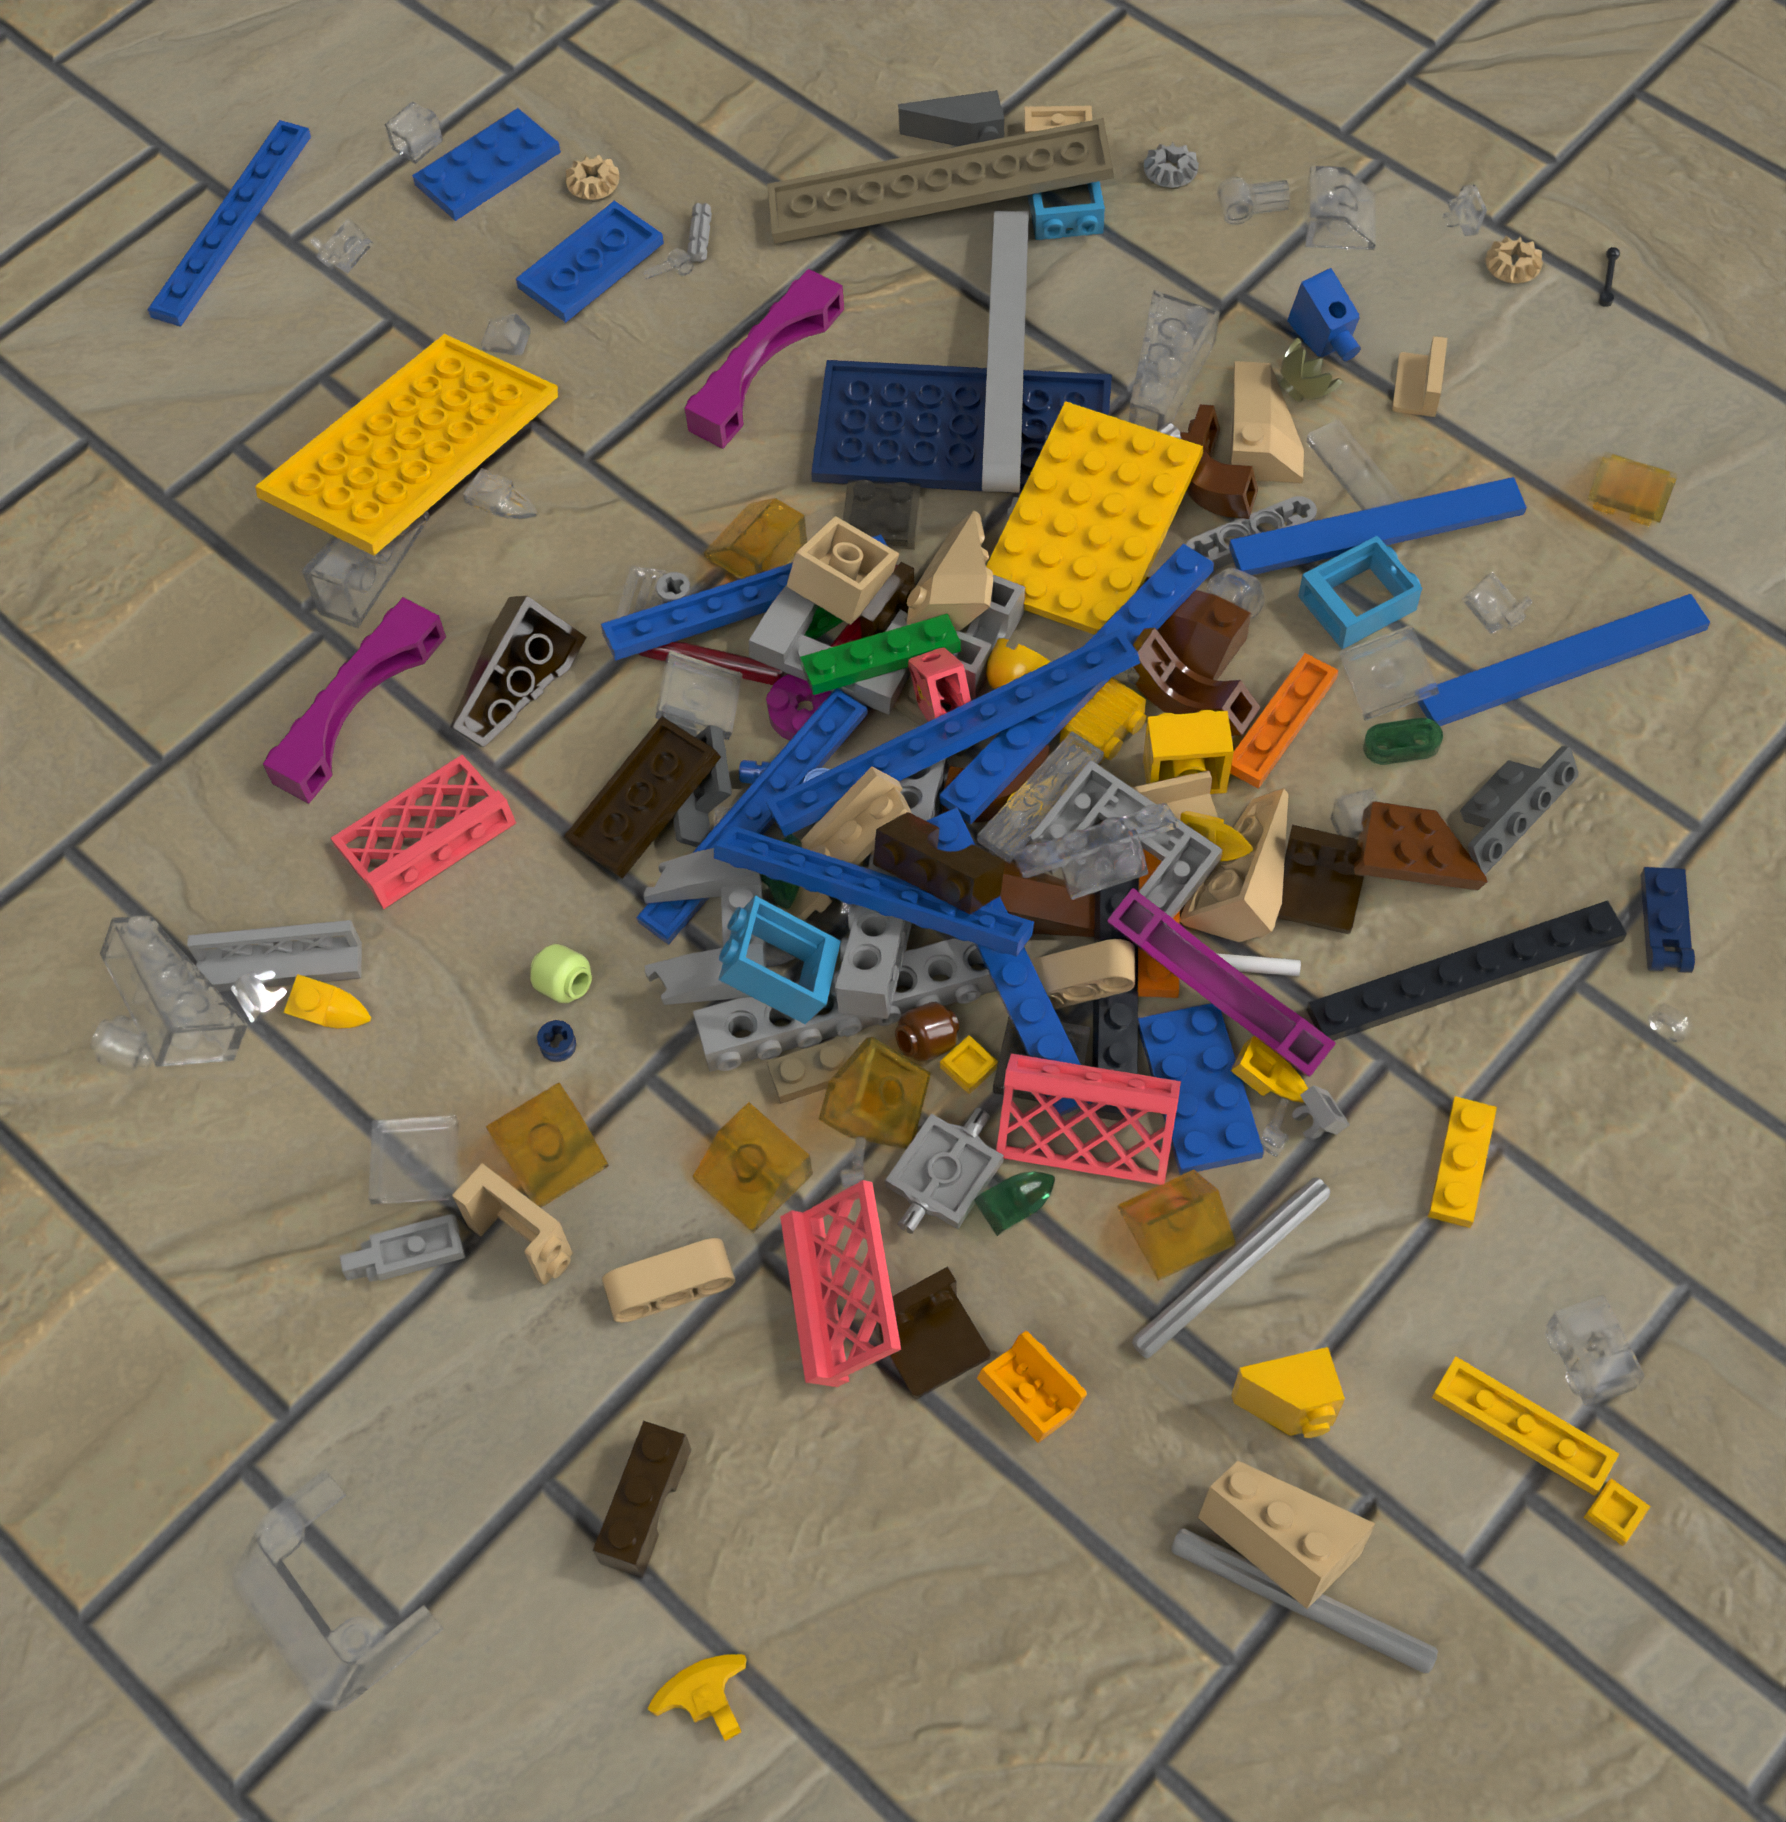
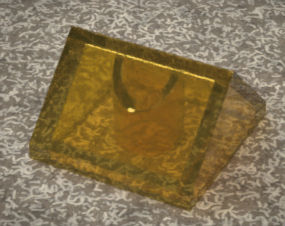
M1195 1170L1189 1171L1165 1184L1118 1204L1122 1217L1158 1281L1235 1245V1239L1219 1190Z

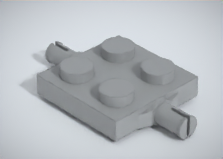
M975 1108L964 1127L949 1124L930 1114L885 1180L887 1188L906 1198L910 1204L904 1216L897 1223L902 1230L907 1229V1233L913 1234L925 1214L938 1217L956 1229L960 1228L1003 1163V1155L985 1145L978 1136L991 1118L986 1111L982 1113V1109Z

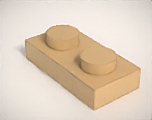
M1092 106L1025 107L1024 112L1025 133L1092 120Z

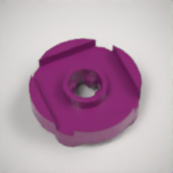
M791 674L783 676L772 686L766 696L769 721L772 728L780 736L790 741L832 691L829 690L813 695L807 681ZM800 702H812V710L809 711L806 708L800 711L797 710Z

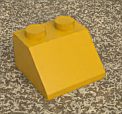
M1328 1347L1240 1367L1231 1394L1233 1402L1237 1406L1289 1436L1303 1433L1305 1438H1313L1329 1432L1330 1426L1334 1425L1345 1400Z

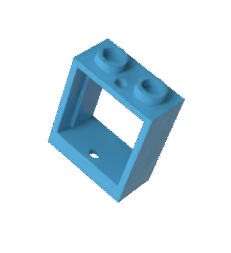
M1100 181L1087 183L1091 204L1043 208L1041 192L1027 195L1035 240L1103 234L1105 206Z
M1375 536L1302 574L1298 597L1343 650L1416 611L1422 587L1417 576L1412 572H1408L1398 560L1396 552L1391 547L1386 546L1378 536ZM1371 569L1394 597L1356 617L1332 588Z
M757 896L744 908H736L727 926L731 930L730 938L723 946L719 955V961L723 964L718 980L806 1024L827 1004L841 941ZM752 934L804 961L799 985L746 958Z

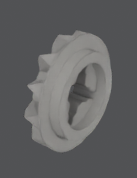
M1174 142L1168 147L1159 143L1156 150L1148 151L1147 158L1144 160L1146 176L1153 183L1163 187H1180L1188 184L1196 177L1199 166L1195 152H1188L1187 145L1176 147ZM1166 160H1170L1172 163H1177V168L1173 166L1171 163H1166Z

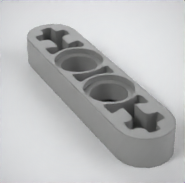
M1292 497L1252 513L1249 519L1239 518L1189 539L1185 545L1201 555L1207 554L1206 558L1214 562L1213 570H1216L1234 562L1228 545L1224 543L1225 538L1229 536L1240 538L1262 533L1257 529V526L1261 523H1269L1276 529L1312 522L1315 521L1317 508L1315 503L1306 497Z

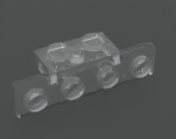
M1167 803L1151 804L1143 807L1138 812L1123 817L1108 818L1099 825L1083 830H1072L1065 833L1062 837L1044 843H1032L1023 850L1013 853V857L1023 878H1029L1061 867L1067 893L1071 900L1148 875L1141 840L1178 828V821Z

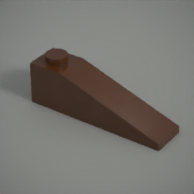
M1195 590L1157 631L1185 666L1203 677L1218 680L1247 640L1251 612L1220 596Z
M1001 858L1005 860L1000 898L1008 914L1034 921L1032 934L1094 937V890Z

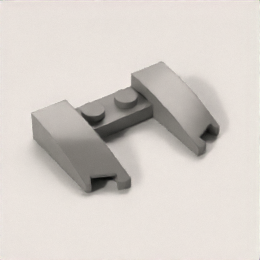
M785 586L749 639V658L807 681L801 667L800 657L831 648L829 645L804 636L819 606ZM900 610L886 631L909 625L907 624L908 614ZM909 667L838 689L859 703L889 715L911 673Z
M1092 760L1087 763L1030 835L1032 843L1041 841L1050 858L1044 861V865L1047 871L1053 875L1095 826L1103 820L1162 861L1140 889L1139 893L1171 918H1174L1221 860L1223 850Z
M714 848L660 863L658 868L662 874L655 887H647L644 892L645 903L721 897L722 938L724 946L731 934V930L727 928L728 922L736 908H744L755 896L763 899L762 874L745 868H736L729 863L714 859ZM752 934L746 958L766 968L765 941ZM722 948L691 953L645 965V974L649 982L660 978L667 989L661 995L664 1005L751 997L718 980L723 964L719 961Z

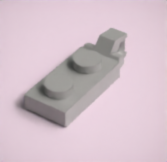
M448 1214L369 1235L370 1240L361 1243L362 1250L340 1255L342 1272L347 1281L367 1277L370 1282L382 1281L464 1259L465 1254L455 1214Z

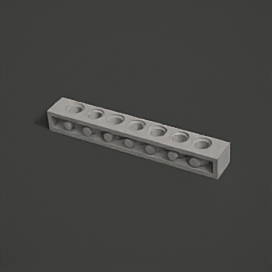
M947 757L898 781L903 788L900 793L904 796L913 815L927 821L940 814L942 804H940L939 795L946 786L949 766H951V757ZM869 854L866 857L867 869L896 877L873 865L874 855ZM852 905L848 919V926L851 931L849 938L843 937L841 941L840 962H842L840 971H834L830 987L831 995L837 997L839 1013L888 1019L912 923L893 916L881 915L877 911L859 905Z
M952 938L905 952L897 986H907L910 990L904 993L895 992L888 1019L839 1013L837 997L831 995V991H829L827 1004L823 1007L831 1011L826 1015H815L806 1024L753 997L738 998L695 1010L693 1014L709 1072L715 1070L729 1071L739 1067L743 1062L757 1058L762 1060L772 1059L780 1055L782 1051L796 1047L808 1048L819 1044L824 1039L838 1035L840 1037L845 1035L849 1037L857 1034L863 1028L877 1024L881 1026L892 1025L899 1021L904 1012L929 1002H938L943 1006L955 1002L964 1004L976 1000L980 995L997 991L987 969L978 971L971 968L975 964H984L975 943ZM942 974L948 976L949 979L938 982L933 980L932 977ZM779 1019L791 1020V1023L787 1026L778 1027L773 1025ZM740 1030L751 1031V1034L745 1038L733 1036Z

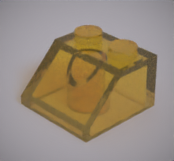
M1605 452L1587 500L1594 502L1592 508L1611 515H1614L1616 509L1630 513L1629 520L1651 526L1652 521L1660 523L1677 480V473Z
M776 498L749 503L703 552L704 557L741 579L787 565L796 555V552L807 543L805 515Z
M560 1082L486 1126L495 1148L526 1197L540 1208L609 1167L584 1119Z
M748 1102L718 1131L692 1177L695 1182L754 1233L813 1175L810 1155Z

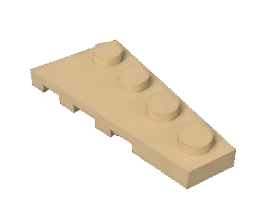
M894 787L885 795L877 797L870 807L853 820L844 823L837 833L822 845L815 846L811 851L862 867L864 859L869 854L874 855L876 829L906 812L911 813V810L904 796ZM776 880L770 885L778 908L803 921L815 909L822 913L833 902L828 895L810 892L803 887L782 880Z

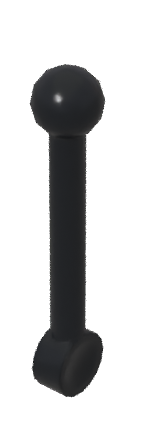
M1611 247L1606 252L1608 267L1605 287L1598 300L1599 304L1603 307L1611 306L1614 300L1611 288L1615 261L1620 256V250L1616 247Z

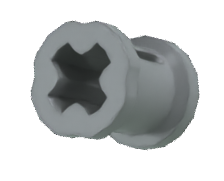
M678 572L664 574L659 578L656 587L657 593L662 599L661 604L689 596L691 588L688 578Z

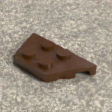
M1372 801L1363 810L1361 822L1363 831L1359 834L1357 845L1362 848L1361 858L1354 863L1355 874L1470 890H1479L1488 882L1484 873L1471 859L1469 853L1436 810Z

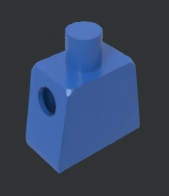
M1329 268L1302 281L1287 319L1290 326L1318 357H1324L1336 351L1343 361H1348L1361 350V347L1353 337L1360 319L1359 313L1334 271Z

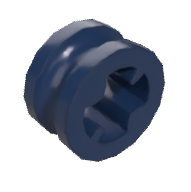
M560 1020L549 1021L538 1031V1046L542 1055L549 1061H565L575 1052L577 1046L573 1029L568 1023ZM555 1035H562L563 1040L560 1041L559 1047L552 1048L550 1042L554 1041Z

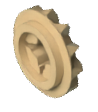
M585 155L584 161H573L572 168L566 170L568 190L574 196L586 200H595L608 196L617 188L620 180L618 167L614 166L611 159L603 160L600 155H597L594 159H589ZM598 173V178H595L594 176H589L586 178V174L595 175Z
M1505 236L1502 242L1494 241L1486 255V266L1490 273L1508 283H1524L1534 279L1540 273L1543 265L1542 251L1535 249L1534 241L1522 242L1521 236L1514 241ZM1512 254L1519 256L1515 265H1512Z

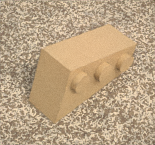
M1240 1461L1232 1465L1210 1486L1198 1516L1203 1523L1306 1609L1361 1555L1375 1526V1523Z

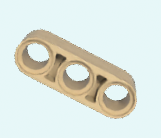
M1122 939L1105 940L1031 960L1054 1010L1132 990L1135 985V946L1131 942Z
M710 1238L611 1270L603 1276L602 1282L614 1321L623 1323L722 1292L735 1283V1277L723 1241L719 1238Z

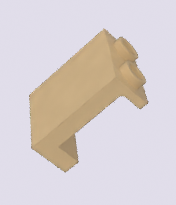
M483 1163L452 1195L468 1227L479 1236H482L499 1218L528 1240L530 1245L525 1249L524 1253L537 1280L543 1285H546L552 1277H559L567 1269L573 1253L560 1222Z

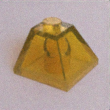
M867 1037L828 1082L818 1120L849 1138L907 1149L916 1136L931 1073L874 1037Z

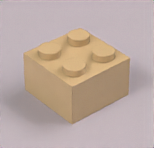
M835 516L796 552L786 587L851 625L893 573L899 553Z

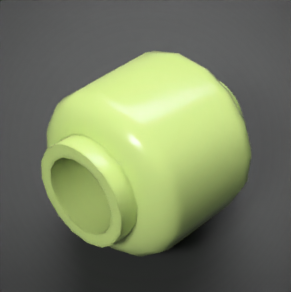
M552 944L545 947L532 960L530 980L532 986L539 993L558 1003H570L582 997L588 991L592 975L589 961L582 954L564 945Z

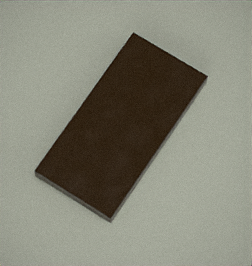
M661 716L563 837L577 849L623 879L721 758L720 754L709 745Z

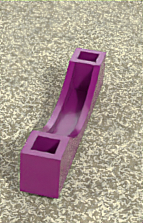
M807 269L799 279L794 280L788 292L779 302H775L770 307L764 319L758 325H754L751 328L748 337L741 345L730 352L725 363L717 371L710 374L701 390L688 399L685 406L688 431L724 449L744 426L743 407L745 395L757 372L772 356L785 347L806 337L824 333L844 311L843 285L810 269Z
M404 597L400 599L394 608H390L386 612L383 621L371 635L363 639L358 651L348 662H345L339 668L337 676L325 690L317 694L311 707L301 718L294 721L290 732L278 746L273 747L269 751L263 766L273 785L310 804L333 776L332 758L335 742L344 721L355 705L369 691L386 679L407 669L425 664L445 640L446 634L439 615Z
M1134 888L1130 890L1107 920L1108 924L1249 1033L1256 1036L1305 1076L1310 1077L1336 1043L1234 968Z

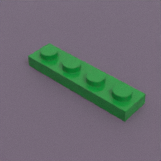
M947 613L800 657V661L813 695L907 668L909 667L908 661L911 658L938 648H946L951 654L961 652V641Z

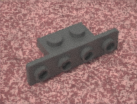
M665 706L659 711L660 718L661 716L665 717L715 749L721 756L719 761L673 816L676 840L683 844L698 847L711 832L708 813L732 795L723 730L720 727L708 725L697 735L695 717L693 715Z
M1561 746L1540 769L1508 760L1462 807L1460 812L1464 822L1483 827L1468 844V850L1471 859L1478 865L1484 875L1501 860L1507 851L1578 777L1579 772L1570 747Z

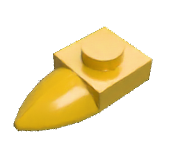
M1192 811L1181 813V822L1223 849L1220 861L1235 860L1253 851L1252 846L1238 831L1224 824V819Z
M299 974L296 976L283 1012L309 1022L337 1029L353 1028L371 1021V1016L367 1009L350 993L336 986Z
M1256 1036L1247 1040L1231 1072L1262 1096L1271 1091L1282 1098L1305 1103L1300 1094L1305 1092L1308 1087L1298 1072L1284 1058Z

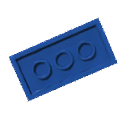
M517 108L412 176L415 186L453 220L457 221L561 153L557 140Z
M614 200L516 278L517 287L566 323L663 245V234Z
M1210 1003L1138 1018V1031L1151 1077L1181 1081L1171 1141L1179 1175L1261 1159L1264 1150L1243 1081L1231 1072L1236 1058L1221 1010ZM1162 1114V1115H1163L1164 1122L1166 1123V1117H1167V1115H1166V1114Z

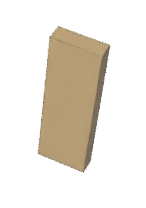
M871 766L795 846L812 850L815 846L822 845L837 833L844 823L853 820L870 807L877 797L885 795L894 787L899 792L903 788L898 780Z

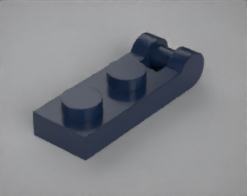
M1644 867L1640 876L1647 968L1649 971H1663L1664 967L1676 968L1677 972L1692 973L1695 965V952L1692 949L1686 870ZM1664 947H1675V952L1665 951Z

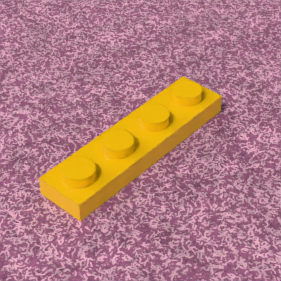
M1455 1356L1431 1397L1593 1496H1596L1619 1456V1453L1457 1356Z

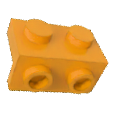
M1028 1331L1018 1335L1011 1349L983 1367L976 1378L1037 1443L1072 1419L1087 1396L1086 1390L1078 1383L1076 1378L1069 1374Z

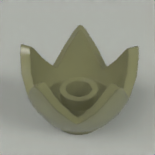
M1297 337L1284 355L1280 369L1284 378L1279 384L1298 402H1301L1304 397L1310 401L1322 398L1337 389L1344 381L1340 378L1331 381L1332 375L1330 373L1321 374L1324 360L1322 357L1304 361L1306 350L1303 347L1300 348L1301 340Z

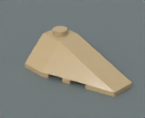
M1235 361L1230 464L1252 466L1255 479L1259 481L1302 483L1304 448L1271 363Z
M971 512L951 529L918 584L909 594L907 599V605L909 606L907 624L910 625L948 613L957 632L990 607L993 573L985 565L989 555L988 551L981 546L985 536L978 512Z
M1284 788L1251 800L1233 829L1238 831L1249 842L1253 851L1244 857L1220 861L1205 883H1202L1185 904L1180 917V922L1184 926L1236 942L1246 941L1255 937H1264L1273 931L1282 905L1288 810V792Z

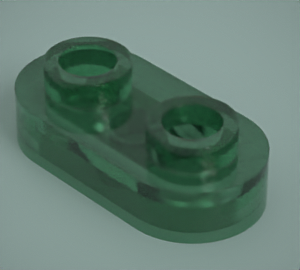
M1428 718L1380 723L1372 726L1366 732L1363 751L1370 761L1380 765L1428 759L1438 753L1443 740V731L1435 721ZM1416 740H1422V741H1424L1426 744L1420 745V744L1416 743L1415 741H1416ZM1377 746H1385L1388 750L1380 749Z

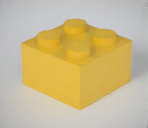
M1202 710L1197 713L1176 715L1173 713H1162L1157 716L1147 717L1143 753L1146 784L1210 771L1212 776L1210 794L1227 793L1234 753L1228 711L1214 712L1212 710Z

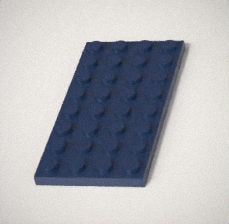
M826 360L811 471L812 482L982 491L987 368ZM1023 371L1020 493L1030 476L1065 401L1109 415L1112 374Z

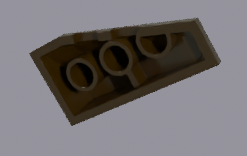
M508 597L490 629L450 728L478 746L485 747L517 717V714L532 700H536L544 693L543 690L556 678H560L570 669L587 637L530 597Z

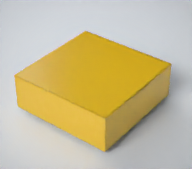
M968 1035L940 1061V1068L970 1094L999 1068V1061Z
M1610 1478L1583 1518L1621 1546H1624L1651 1506Z

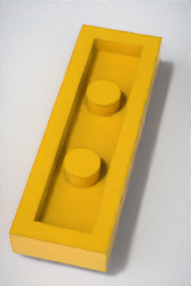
M1454 1097L1430 1203L1429 1218L1471 1228L1475 1218L1497 1110L1496 1106Z

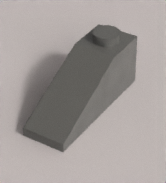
M997 90L898 104L899 132L901 135L954 146L1004 138V115Z

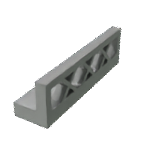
M351 920L188 935L187 947L196 959L195 987L199 993L293 985L297 974L321 982L361 978L362 942Z

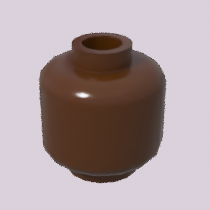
M929 1002L908 1010L901 1015L898 1026L895 1029L896 1041L904 1055L912 1057L919 1062H926L950 1052L955 1047L959 1022L951 1010H947L938 1002Z

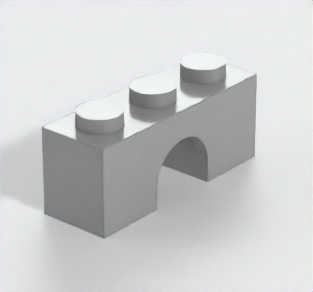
M993 575L990 607L970 623L966 634L959 631L956 632L961 641V652L954 653L953 655L964 665L970 697L976 699L987 680V661L999 638L1009 640L1024 615L1025 587Z

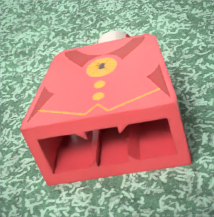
M938 648L913 657L908 661L916 700L928 722L971 701L964 665L946 648ZM940 703H947L951 705V708L946 711Z

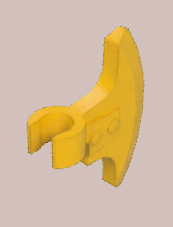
M727 1654L706 1658L681 1670L660 1688L647 1707L648 1711L655 1716H659L668 1710L682 1708L689 1712L694 1722L712 1716L725 1741L740 1734L742 1731L729 1706L724 1689L729 1678L746 1668L747 1659L745 1655Z

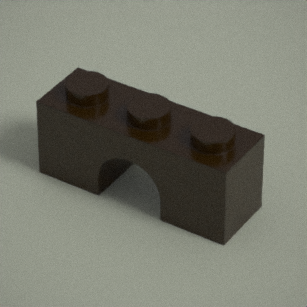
M909 812L876 829L873 865L969 915L1001 896L1005 860L973 844L959 851L939 850L937 847L940 828Z
M643 1420L593 1548V1552L600 1564L643 1578L659 1537L657 1525L663 1503L670 1490L676 1492L692 1450L686 1434Z

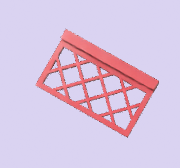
M462 754L331 837V840L372 891L377 902L385 909L515 825L516 821L506 798L499 790L495 791ZM462 770L467 774L464 785H447L449 779ZM425 794L434 795L431 806H415L416 800ZM444 795H461L458 806H441ZM470 796H486L485 799L474 806L467 807ZM392 815L401 816L398 827H382L383 821ZM411 816H428L425 827H408ZM437 817H454V819L440 828H434ZM359 836L368 837L364 849L348 848L346 845ZM378 837H394L391 849H374ZM404 838H421L412 846L401 850ZM371 859L387 860V862L373 871H367Z
M1011 1054L1005 1074V1089L996 1151L1001 1153L1004 1159L1165 1185L1181 1081ZM1014 1089L1031 1092L1040 1103L1023 1114L1012 1101ZM1062 1098H1070L1076 1101L1082 1111L1065 1121L1052 1104ZM1104 1105L1117 1106L1125 1117L1107 1128L1095 1111ZM1043 1110H1046L1058 1126L1044 1136H1041L1029 1120ZM1147 1112L1166 1114L1165 1126L1152 1135L1147 1132L1138 1120ZM1012 1113L1016 1119L1009 1123L1010 1115ZM1088 1117L1100 1131V1134L1083 1143L1071 1127ZM1131 1124L1143 1140L1126 1151L1113 1134ZM1019 1126H1022L1034 1140L1032 1144L1025 1148L1006 1145L1008 1134ZM1064 1132L1077 1149L1068 1155L1055 1154L1047 1143ZM1161 1138H1163L1162 1148L1156 1143ZM1107 1140L1119 1156L1110 1162L1097 1161L1089 1150ZM1149 1147L1160 1160L1158 1171L1140 1168L1132 1157Z
M862 1180L805 1212L791 1210L780 1216L805 1383L839 1387L849 1382V1374L901 1350L873 1183ZM859 1198L861 1210L856 1222L848 1218L854 1201ZM829 1214L833 1217V1221L826 1235L823 1217ZM845 1225L852 1232L843 1251L836 1244ZM865 1238L867 1240L868 1252L862 1264L855 1259L862 1239ZM832 1254L840 1258L833 1277L830 1264ZM852 1266L859 1273L851 1292L843 1288V1284ZM871 1279L874 1282L875 1294L869 1306L861 1299ZM839 1295L847 1300L840 1319L836 1302ZM857 1309H860L866 1313V1316L857 1335L849 1328ZM878 1322L881 1324L884 1343L874 1347L869 1343V1339ZM846 1337L854 1343L847 1361L843 1345Z

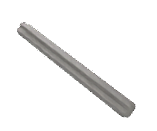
M1317 1177L1312 1178L1134 1336L1132 1344L1139 1354L1144 1358H1150L1325 1202L1330 1194L1329 1187Z
M1180 1529L1174 1539L1171 1551L1179 1557L1418 1671L1429 1673L1435 1664L1438 1650L1419 1639L1324 1594L1306 1609L1245 1557L1186 1529Z

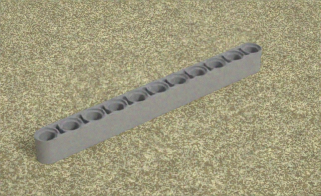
M994 211L982 492L1020 493L1029 211Z

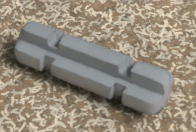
M696 203L692 209L693 217L691 219L690 242L688 243L687 252L689 254L688 259L691 262L698 261L702 263L707 258L706 248L708 247L709 223L711 222L712 213L709 204Z

